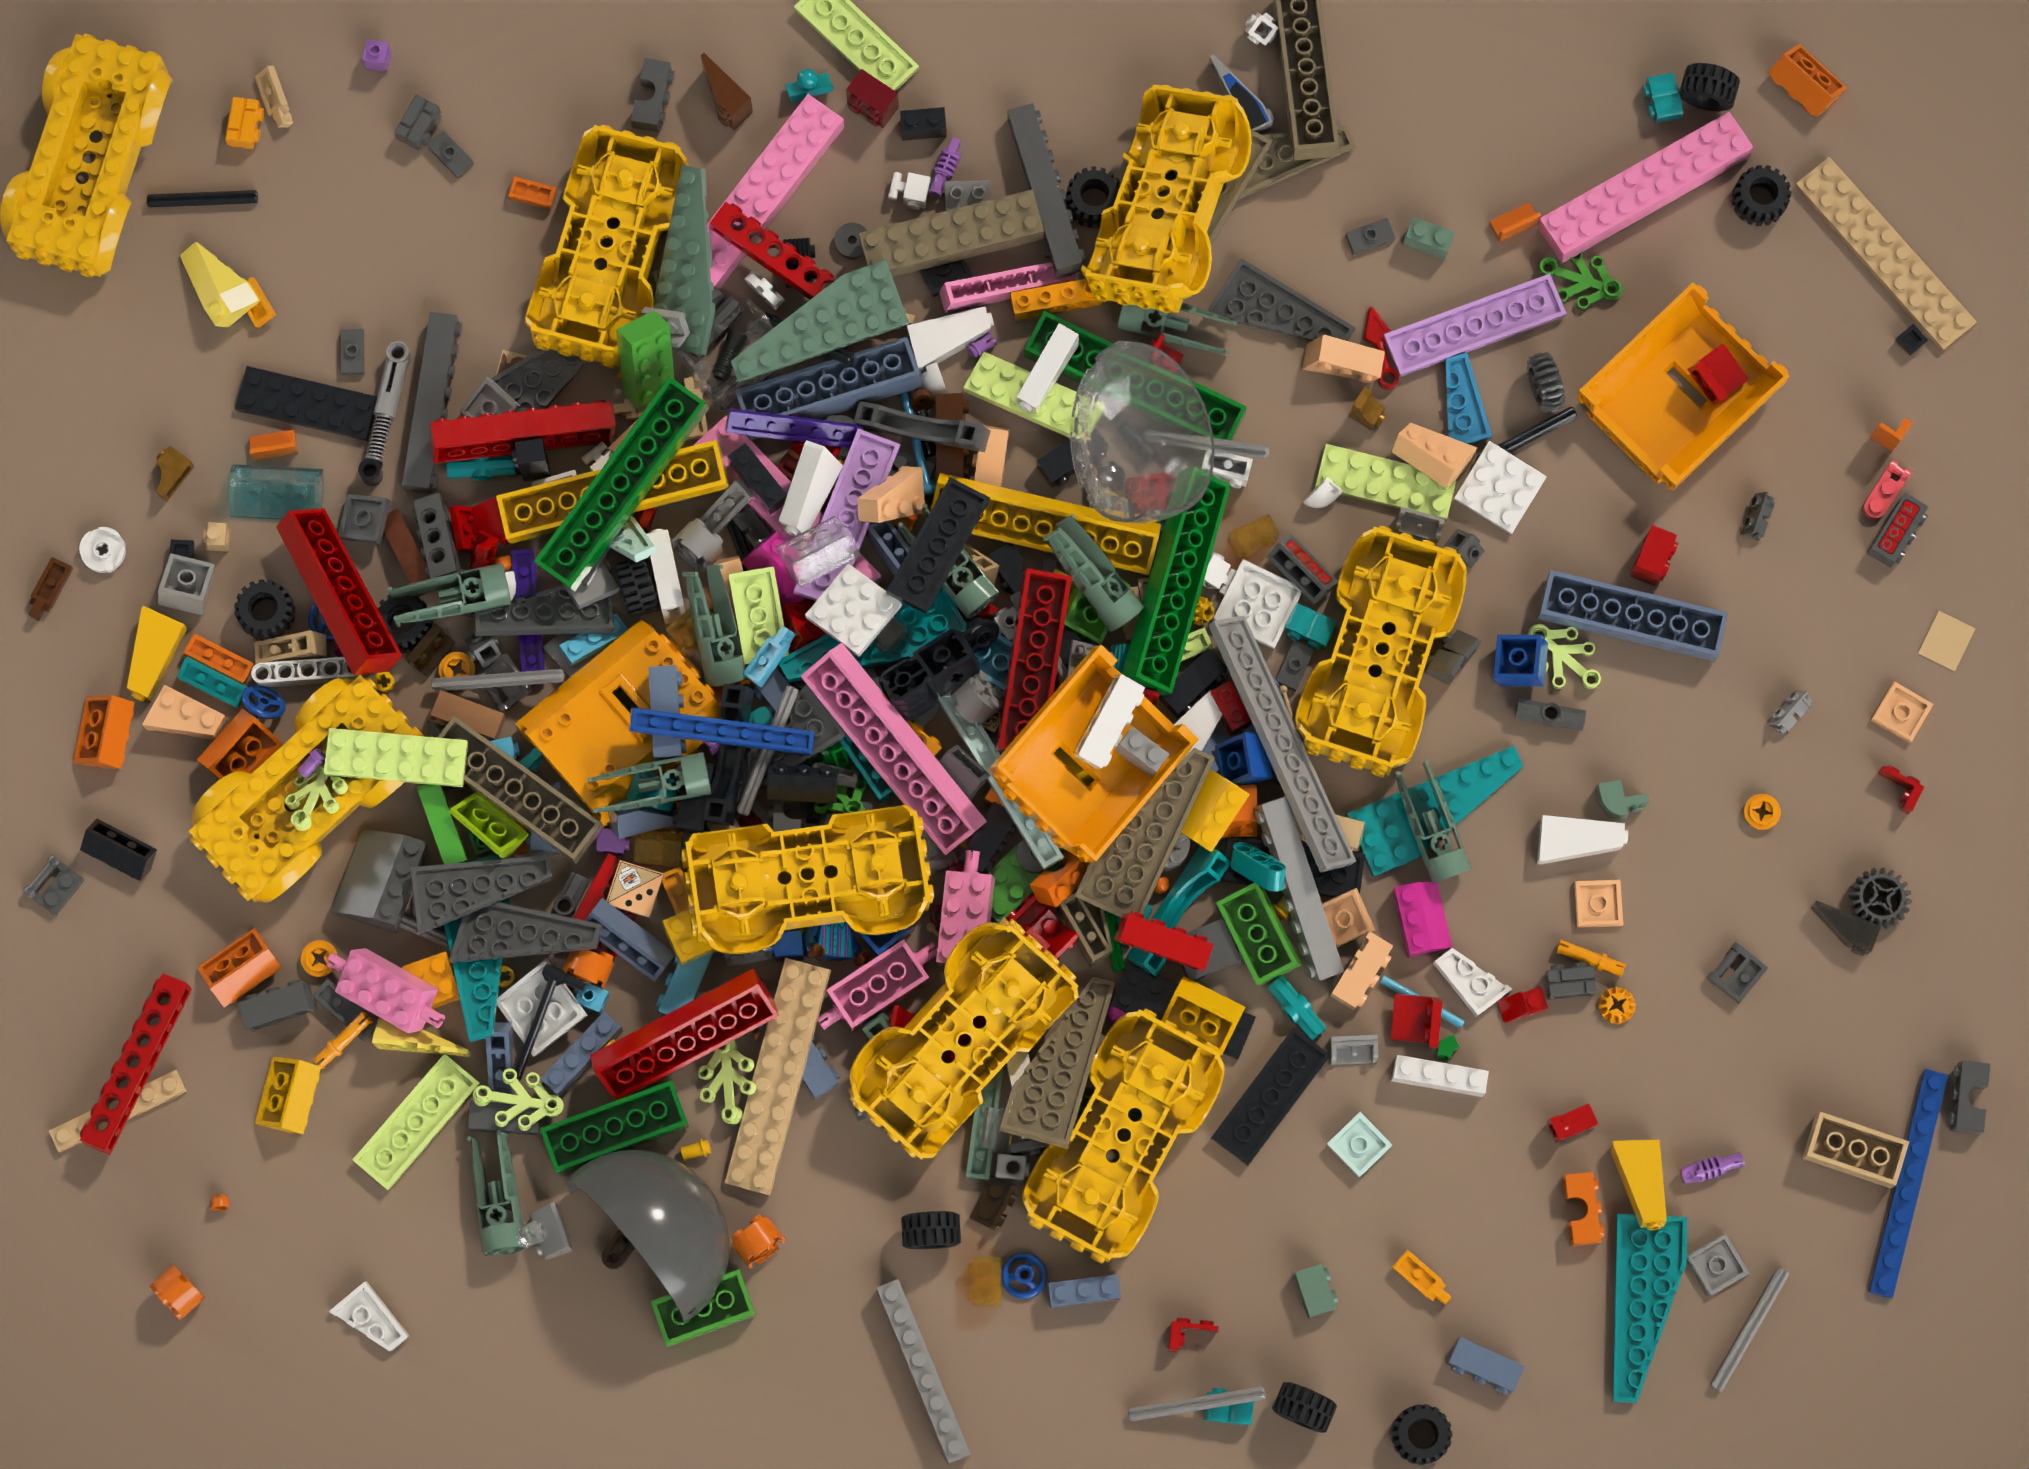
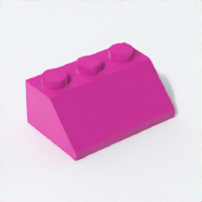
M778 530L773 531L741 563L748 570L774 566L781 607L784 604L801 602L805 599L803 596L794 594V589L806 560Z
M1416 882L1394 887L1392 894L1407 957L1411 958L1453 948L1437 882L1433 884L1432 882Z

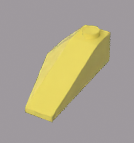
M193 243L180 254L202 306L215 326L230 327L261 301L247 280L238 276L229 266L224 265L200 243Z
M378 1018L372 1040L377 1049L470 1057L468 1049L425 1030L407 1033L384 1019Z

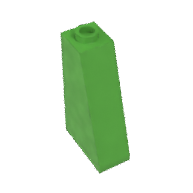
M431 784L418 786L417 790L443 863L469 862L453 815L449 813L450 806L442 786Z

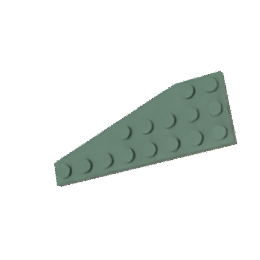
M682 165L654 297V308L683 312L690 334L680 347L672 348L706 355L715 315V303H712L714 285L711 282L710 268H712L710 232H707L709 214L706 211L705 197H707L706 170Z
M883 260L843 274L731 360L738 384L908 325L909 321L887 261Z

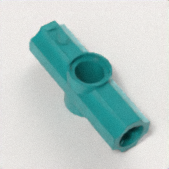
M495 456L446 462L448 479L472 478L476 481H486L492 479V477L516 476V468L512 456Z
M1283 975L1267 987L1269 992L1282 1006L1286 1016L1293 1023H1297L1310 1040L1313 1041L1327 1029L1313 1012V1008L1301 993H1297Z

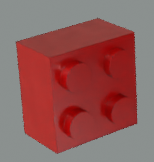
M1651 525L1645 535L1630 577L1653 586L1657 584L1658 580L1663 581L1671 564L1667 560H1671L1679 544L1675 542L1677 534Z

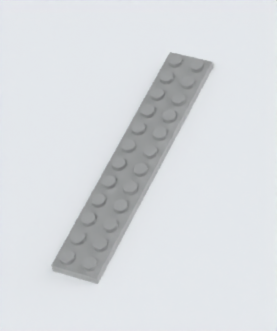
M1245 616L1213 621L1208 625L1212 636L1217 643L1222 658L1227 665L1231 678L1236 685L1320 872L1355 863L1356 859Z

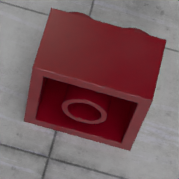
M863 69L859 71L846 89L848 108L855 114L861 113L867 117L866 120L873 126L877 127L879 125L884 128L899 108L898 93Z

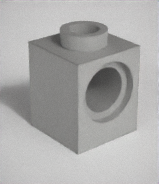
M998 1154L996 1179L1023 1182L1024 1177H1029L1030 1163H1025L1026 1157ZM1009 1163H1017L1020 1167L1019 1172L1016 1174L1008 1173L1006 1167Z

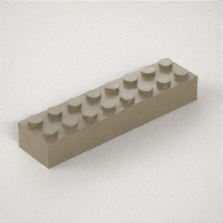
M1273 0L1276 26L1279 27L1277 36L1293 161L1338 157L1339 139L1321 0Z
M1033 189L859 233V242L866 266L886 260L892 277L1044 239V228Z
M453 716L437 737L467 740L468 749L464 783L574 864L579 861L602 831L603 825L600 821L457 717Z

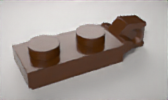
M53 557L50 559L30 596V604L33 606L28 615L31 618L39 621L44 611H50L73 570L72 566Z

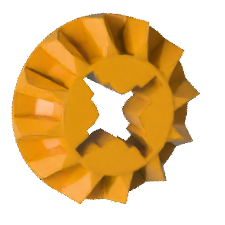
M463 652L449 653L440 662V678L454 677V672L450 667L457 668L460 663L461 670L466 674L458 673L457 676L474 675L476 670L475 664L470 656Z
M1756 794L1746 802L1744 818L1750 826L1758 830H1768L1779 821L1781 815L1780 806L1772 796ZM1764 803V811L1769 814L1764 815L1760 821L1759 813H1756L1755 810H1759Z
M316 940L309 943L303 949L301 964L308 974L314 977H325L334 971V969L320 962L316 965V959L312 954L313 952L318 955L325 953V963L327 961L332 963V961L328 960V957L333 953L338 956L332 944L324 940Z
M1613 987L1607 989L1601 995L1598 1006L1605 1020L1610 1023L1621 1024L1633 1016L1636 1003L1633 994L1629 993L1625 988ZM1613 999L1617 1002L1625 1000L1621 1005L1622 1011L1619 1009L1609 1010L1614 1004Z

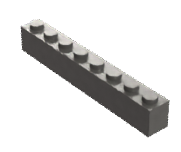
M1033 103L1007 110L1008 123L1029 190L1033 189L1044 228V239L1056 277L1080 272L1083 263L1086 262L1083 249L1079 250L1077 242H1079L1077 230H1072L1071 227L1073 217L1070 209L1066 210L1064 204L1067 202L1064 189L1060 190L1058 185L1061 182L1057 169L1054 170L1052 163L1055 162L1052 150H1047L1046 143H1048L1046 131H1041L1040 123H1042L1040 111H1035Z
M430 312L402 486L406 491L431 494L432 487L437 485L438 474H435V468L440 463L433 464L429 441L430 422L441 418H448V409H445L446 401H450L452 393L449 382L450 379H454L455 366H452L453 357L457 358L459 345L456 344L457 336H461L462 323H459L457 315Z

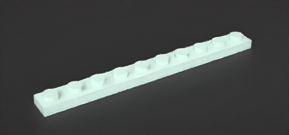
M951 691L942 697L938 694V702L974 760L990 774V777L987 779L1042 869L1045 870L1062 860L1064 856L1052 842V837L1047 832L1039 830L1035 825L1036 821L1030 816H1025L1019 810V805L1014 800L1010 801L1002 794L1003 790L998 786L989 769L1000 754L995 752V746L982 725L978 726V722L973 724L968 722L955 707L958 702L956 698H951Z

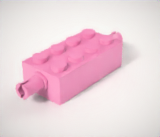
M971 850L965 851L964 871H946L936 963L939 966H945L952 949L964 935L974 927L991 921L995 878L992 875L980 874L978 872L980 855L978 851H973V857Z
M903 939L827 989V995L833 1002V1008L819 1016L818 1023L823 1030H826V1028L842 1019L845 1020L852 1032L857 1030L881 1011L889 1009L930 982L929 976L923 969V965L937 956V948L935 949V945L931 942L925 948L914 953Z
M366 948L351 950L347 961L335 953L328 957V960L332 961V963L327 961V967L341 973L335 990L341 996L407 1033L422 1031L425 1022H428L435 1028H439L443 1024V1021L439 1019L444 1020L445 1016L431 1009L438 988Z

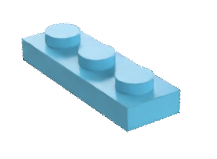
M617 614L613 615L614 633L579 634L559 645L560 652L571 667L608 647L628 630Z

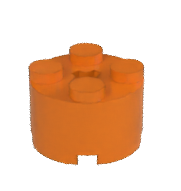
M591 950L570 951L562 970L565 972L569 971L570 976L592 985L594 983L600 984L599 987L604 989L615 963L612 961V955L602 951L598 954Z
M761 1214L755 1216L750 1221L751 1225L744 1231L739 1229L731 1236L733 1239L731 1246L748 1268H753L752 1263L757 1262L758 1265L763 1263L779 1249L777 1244L780 1240L783 1244L786 1240L768 1216L762 1217Z
M174 1264L149 1286L179 1320L185 1317L205 1298Z

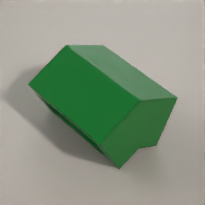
M839 742L821 752L826 764L843 768L850 765L845 749Z
M1454 1034L1439 1041L1435 1054L1436 1059L1449 1061L1452 1058V1054L1460 1048Z

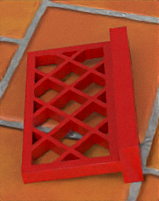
M610 853L606 855L573 917L574 919L585 921L595 908L600 897L604 899L603 891L605 888L611 887L612 883L608 884L611 877L613 881V872L620 861L616 856ZM622 910V913L625 916L633 914L631 917V920L633 922L638 916L637 914L631 912L626 913V911ZM599 941V947H597V949H592L597 953H600L602 951L612 955V961H614L615 957L617 956V953H615L614 951L611 954L603 950L601 941Z

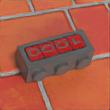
M1904 493L1867 554L1890 568L1895 562L1899 564L1906 553L1903 551L1906 543L1910 545L1917 533L1913 532L1916 526L1919 525L1921 527L1928 517L1925 514L1928 506Z
M1292 534L1281 540L1267 555V558L1314 604L1326 597L1339 582Z

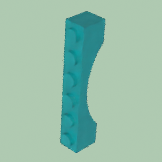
M1200 846L1152 919L1165 922V927L1173 929L1189 905L1206 889L1219 882L1231 862L1218 850L1213 849L1212 852H1209ZM1134 947L1126 956L1135 966L1154 976L1158 974L1167 960Z

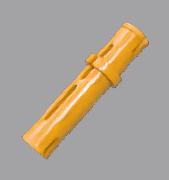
M1562 939L1556 951L1557 954L1559 953L1580 962H1587L1588 965L1596 967L1597 971L1601 972L1604 970L1619 977H1622L1626 963L1611 959L1605 953L1601 955Z
M362 1011L334 1040H329L326 1043L327 1046L313 1058L316 1064L324 1058L318 1065L321 1069H324L335 1056H340L343 1053V1049L372 1023L370 1016L364 1022H361L368 1015L367 1013Z

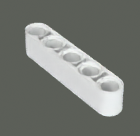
M344 657L258 663L251 671L252 678L257 685L265 687L323 684L343 677L355 680L359 676L349 672V666ZM330 666L337 667V671L333 675L326 674V670ZM306 668H314L313 675L309 677L303 675ZM290 669L292 671L288 678H281L283 670ZM261 671H268L269 674L266 679H258V674Z

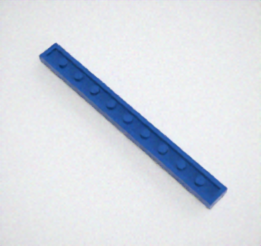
M1925 1069L1923 1072L1906 1140L1909 1141V1145L1897 1184L1894 1188L1869 1293L1890 1299L1894 1296L1948 1078L1946 1074Z

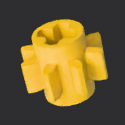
M1199 596L1193 624L1202 626L1204 622H1210L1215 612L1212 606L1213 602Z

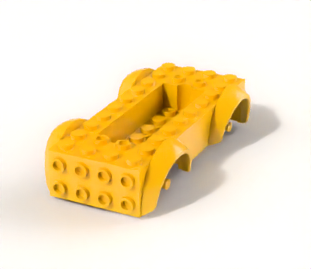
M75 34L71 47L61 49L52 56L46 67L42 83V101L48 118L29 171L19 173L11 179L1 202L0 222L2 231L16 257L23 260L32 258L45 266L54 264L67 272L76 270L81 275L93 278V276L101 277V275L111 270L120 233L128 210L132 205L131 200L126 196V192L141 147L148 146L153 142L161 109L169 86L173 82L162 57L158 53L153 51L141 52L138 48L130 45L122 47L108 39L100 41L90 34H83V36ZM94 131H99L103 135L102 140L98 143H93L90 140V135ZM87 154L96 155L94 162H84V157ZM81 172L89 175V179L85 184H79L76 181V176Z
M1153 84L1143 94L1140 119L1128 154L1123 153L1122 156L1128 166L1114 205L1102 212L1099 235L1095 242L1092 258L1087 268L1082 265L1081 272L1087 279L1094 298L1099 301L1106 302L1108 300L1121 305H1136L1142 309L1152 308L1164 313H1179L1183 299L1199 293L1205 287L1209 278L1212 251L1207 230L1223 184L1240 177L1249 163L1252 145L1251 129L1244 109L1239 104L1238 99L1231 95L1221 96L1207 91L1197 92L1188 88L1179 89L1169 85ZM1170 171L1178 173L1177 178L1172 181L1166 180L1165 175ZM1163 190L1170 191L1165 197L1158 196ZM1156 209H1162L1164 215L1160 219H1154L1152 212Z
M594 125L593 128L584 132L562 200L570 207L560 242L556 254L545 257L524 320L525 325L531 330L533 343L537 348L544 351H549V349L556 350L563 356H579L581 360L586 362L598 361L609 368H614V366L620 367L616 329L641 317V311L644 307L654 308L653 292L647 279L661 233L669 230L682 165L689 166L687 158L682 153L681 147H678L677 144L673 142H658L650 136H644V138L635 136L634 133L626 130L622 132L616 131L607 125ZM610 218H617L620 221V225L616 229H610L607 226V221ZM605 238L613 240L612 246L607 248L603 247L600 243ZM597 259H605L607 267L603 270L596 269L594 263Z
M1385 526L1374 527L1362 533L1347 555L1336 588V600L1346 610L1331 659L1319 662L1307 679L1297 705L1294 721L1296 729L1304 738L1303 745L1307 753L1319 756V754L1326 755L1328 760L1336 763H1341V761L1350 763L1349 766L1357 770L1369 769L1372 770L1371 773L1379 777L1389 776L1392 768L1407 764L1413 756L1421 734L1426 710V696L1418 687L1433 640L1448 636L1454 628L1461 609L1467 578L1466 565L1462 558H1460L1461 554H1458L1455 549L1450 547L1439 548L1431 541L1422 540L1421 542L1413 539L1412 535L1400 533L1399 535L1391 532L1392 530ZM1387 622L1395 626V632L1392 635H1386L1382 631V626ZM1378 644H1385L1389 652L1385 655H1380L1376 651V646ZM1370 666H1380L1382 674L1379 677H1372L1368 672Z
M359 675L355 680L345 677L337 678L323 685L300 708L295 719V735L253 773L236 771L226 775L212 785L196 803L191 816L192 828L189 830V833L192 837L190 841L200 851L205 849L208 852L205 855L206 858L216 868L220 865L224 869L221 872L222 875L232 885L236 882L240 886L237 890L247 901L252 899L255 903L257 901L268 903L285 892L322 855L320 842L360 805L367 808L375 807L404 783L341 777L348 784V790L343 794H337L332 788L333 781L330 778L326 780L325 784L332 798H335L339 803V809L335 813H328L323 807L324 801L321 795H319L310 815L311 826L305 831L297 830L290 819L294 812L303 809L308 796L301 799L300 806L293 812L287 811L284 807L285 798L289 794L299 791L294 784V779L300 775L298 767L310 756L309 752L316 748L323 753L326 752L329 728L424 736L415 726L411 729L408 725V718L400 710L394 711L392 701L384 693L382 695L377 693L376 684L368 676L364 679ZM316 776V777H314L313 779L309 780L310 783L314 782V781L317 779L318 776Z
M908 805L834 814L828 825L773 832L768 824L693 833L688 842H685V849H681L683 868H688V872H685L686 891L691 890V894L688 895L689 913H694V917H691L692 935L697 936L698 942L706 941L719 952L745 954L768 948L781 938L784 930L846 922L858 933L880 935L908 928L919 920L924 911H928L929 905L933 903L934 898L932 884L928 885L929 876L931 875L929 862L924 861L927 846L926 840H921L922 831L924 830L922 817H918L917 810L913 811ZM829 865L836 867L838 871L834 878H827L824 875V869ZM804 869H811L814 872V877L811 880L802 878L801 872ZM781 872H788L791 875L790 883L786 885L779 883L778 875Z
M1003 918L999 923H982L964 935L947 958L944 968L946 982L904 1028L888 1027L873 1036L861 1049L850 1070L851 1087L848 1089L851 1095L849 1099L852 1101L853 1106L860 1112L867 1111L869 1119L879 1128L883 1125L885 1127L884 1130L887 1132L886 1134L894 1142L897 1143L900 1140L902 1142L901 1145L904 1147L903 1149L913 1158L916 1155L921 1160L923 1158H933L967 1118L984 1102L980 1091L1017 1051L1029 1052L1052 1024L1078 998V984L1074 981L1077 977L1064 964L1059 967L1058 964L1060 962L1047 949L1042 952L1041 949L1043 947L1030 934L1027 937L1023 935L1026 931L1013 919L1010 922ZM978 1015L986 1018V1025L980 1029L973 1026V1019ZM962 1034H968L971 1038L966 1046L958 1044V1038ZM946 1050H951L955 1054V1058L951 1063H945L941 1059L942 1053Z
M1146 1008L1144 1011L1139 1009L1138 1012L1124 1014L1110 1028L1095 1054L1089 1073V1078L1096 1089L1072 1132L1068 1149L1049 1144L1033 1167L1022 1193V1201L1028 1212L1026 1218L1030 1220L1028 1224L1039 1230L1042 1227L1051 1231L1049 1233L1051 1237L1062 1241L1063 1238L1071 1242L1070 1247L1081 1253L1083 1250L1090 1252V1258L1101 1264L1104 1261L1109 1262L1111 1258L1125 1257L1136 1247L1152 1219L1158 1202V1190L1152 1182L1178 1133H1193L1203 1123L1218 1096L1224 1080L1225 1067L1220 1057L1221 1053L1217 1052L1218 1047L1209 1042H1206L1205 1045L1197 1041L1198 1037L1188 1031H1185V1033L1178 1031L1176 1024L1168 1020L1162 1022L1156 1019L1157 1014ZM1132 1108H1137L1142 1113L1141 1119L1137 1122L1131 1121L1128 1117V1112ZM1120 1129L1129 1130L1131 1138L1128 1141L1122 1142L1118 1139L1117 1133ZM1110 1149H1115L1119 1152L1120 1158L1115 1163H1111L1106 1159V1153Z

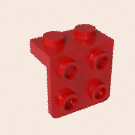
M497 497L488 499L473 507L455 505L449 508L457 551L473 553L476 536L479 531L498 538L499 543L506 540Z

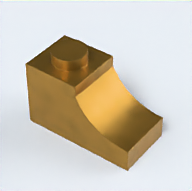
M1364 387L1352 405L1349 417L1372 431L1375 425L1380 427L1386 415L1383 413L1386 407L1374 397L1370 389Z
M170 445L166 450L163 449L156 459V465L161 470V482L156 492L166 502L194 468L193 463Z

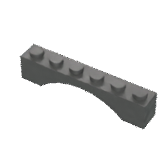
M859 401L853 422L862 425L864 430L985 452L991 432L979 423L929 418Z

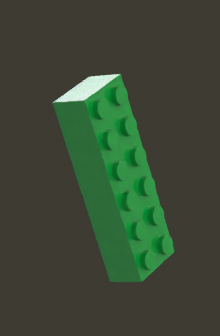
M671 1080L540 1128L555 1173L560 1175L582 1167L600 1156L631 1149L688 1128L689 1125L674 1083Z

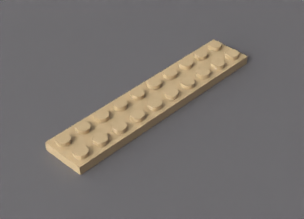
M1830 157L1796 183L1795 187L1941 351H1944L1977 323Z
M785 958L774 998L779 1016L767 1024L752 1080L756 1085V1090L752 1095H748L725 1180L726 1184L771 1195L831 973L829 969Z

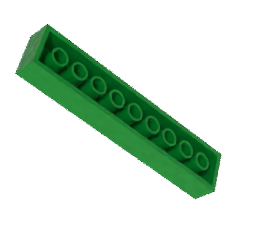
M1043 311L1024 349L1025 358L1037 362L1060 323L1079 334L1078 347L1061 375L1185 434L1233 440L1246 414L1247 406L1053 314Z
M669 376L534 562L575 592L709 410L708 404Z
M1196 467L1180 471L1142 602L1143 609L1139 613L1122 672L1124 676L1142 685L1145 689L1158 691L1159 696L1172 694L1231 487V485Z

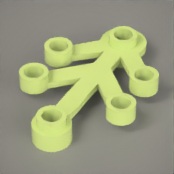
M1535 624L1529 629L1528 635H1535V633L1540 632L1548 642V650L1552 652L1554 677L1551 681L1553 688L1562 689L1566 684V679L1563 676L1562 662L1582 678V684L1586 688L1594 689L1599 685L1601 681L1599 672L1593 669L1586 670L1569 655H1593L1595 645L1592 642L1557 645L1552 640L1565 638L1569 642L1574 641L1578 636V631L1575 627L1549 630L1543 624ZM1573 631L1575 633V636L1573 638L1568 637L1567 632ZM1587 645L1592 648V652H1586L1584 650V647ZM1546 662V672H1547V670H1548V668H1549V665H1548V663ZM1587 677H1593L1595 682L1589 684ZM1555 679H1561L1563 684L1560 686L1556 685Z
M325 763L320 764L311 774L310 778H306L301 774L296 776L294 784L299 791L289 794L285 798L286 805L290 809H296L300 806L301 799L308 796L303 809L294 812L290 819L297 830L305 831L310 828V815L319 795H321L324 801L323 807L328 813H335L339 809V803L335 798H332L325 784L328 776H330L324 774ZM318 776L317 779H316L314 782L310 783L309 780H311V779H313L314 777ZM330 776L333 781L332 788L337 794H343L348 790V784L340 776Z
M733 1040L726 1044L724 1050L723 1046L715 1050V1054L708 1064L698 1069V1076L701 1079L710 1080L714 1075L715 1068L722 1061V1069L709 1088L701 1090L700 1099L707 1103L713 1102L716 1093L723 1084L725 1108L722 1110V1119L728 1124L736 1125L741 1121L743 1114L742 1110L735 1106L733 1081L740 1086L741 1092L747 1095H752L755 1092L756 1085L732 1067L731 1058L738 1062V1067L741 1071L750 1072L754 1068V1061L742 1055L737 1050L736 1041ZM748 1061L747 1068H744L745 1062ZM707 1069L708 1074L704 1076V1071ZM750 1084V1089L746 1091V1086ZM707 1092L710 1093V1096H709L708 1099H706V1093H707Z
M511 1068L503 1072L502 1079L504 1083L510 1085L516 1095L494 1092L484 1085L476 1087L473 1092V1101L478 1106H486L491 1101L515 1105L506 1112L499 1111L496 1113L495 1124L499 1127L506 1126L511 1119L528 1108L538 1109L530 1116L522 1115L519 1117L518 1127L523 1131L529 1130L534 1123L545 1116L549 1118L559 1116L564 1107L561 1098L547 1093L540 1083L539 1075L534 1072L526 1076L525 1082L529 1088L534 1089L540 1099L531 1098L517 1080L516 1071ZM512 1074L514 1078L507 1079L506 1075ZM535 1078L537 1082L531 1083L529 1079ZM484 1091L487 1095L482 1097L478 1093ZM554 1103L556 1104V1107L550 1108L548 1104ZM503 1116L506 1120L501 1122L498 1120V1117ZM527 1120L529 1124L526 1126L522 1125L521 1121Z

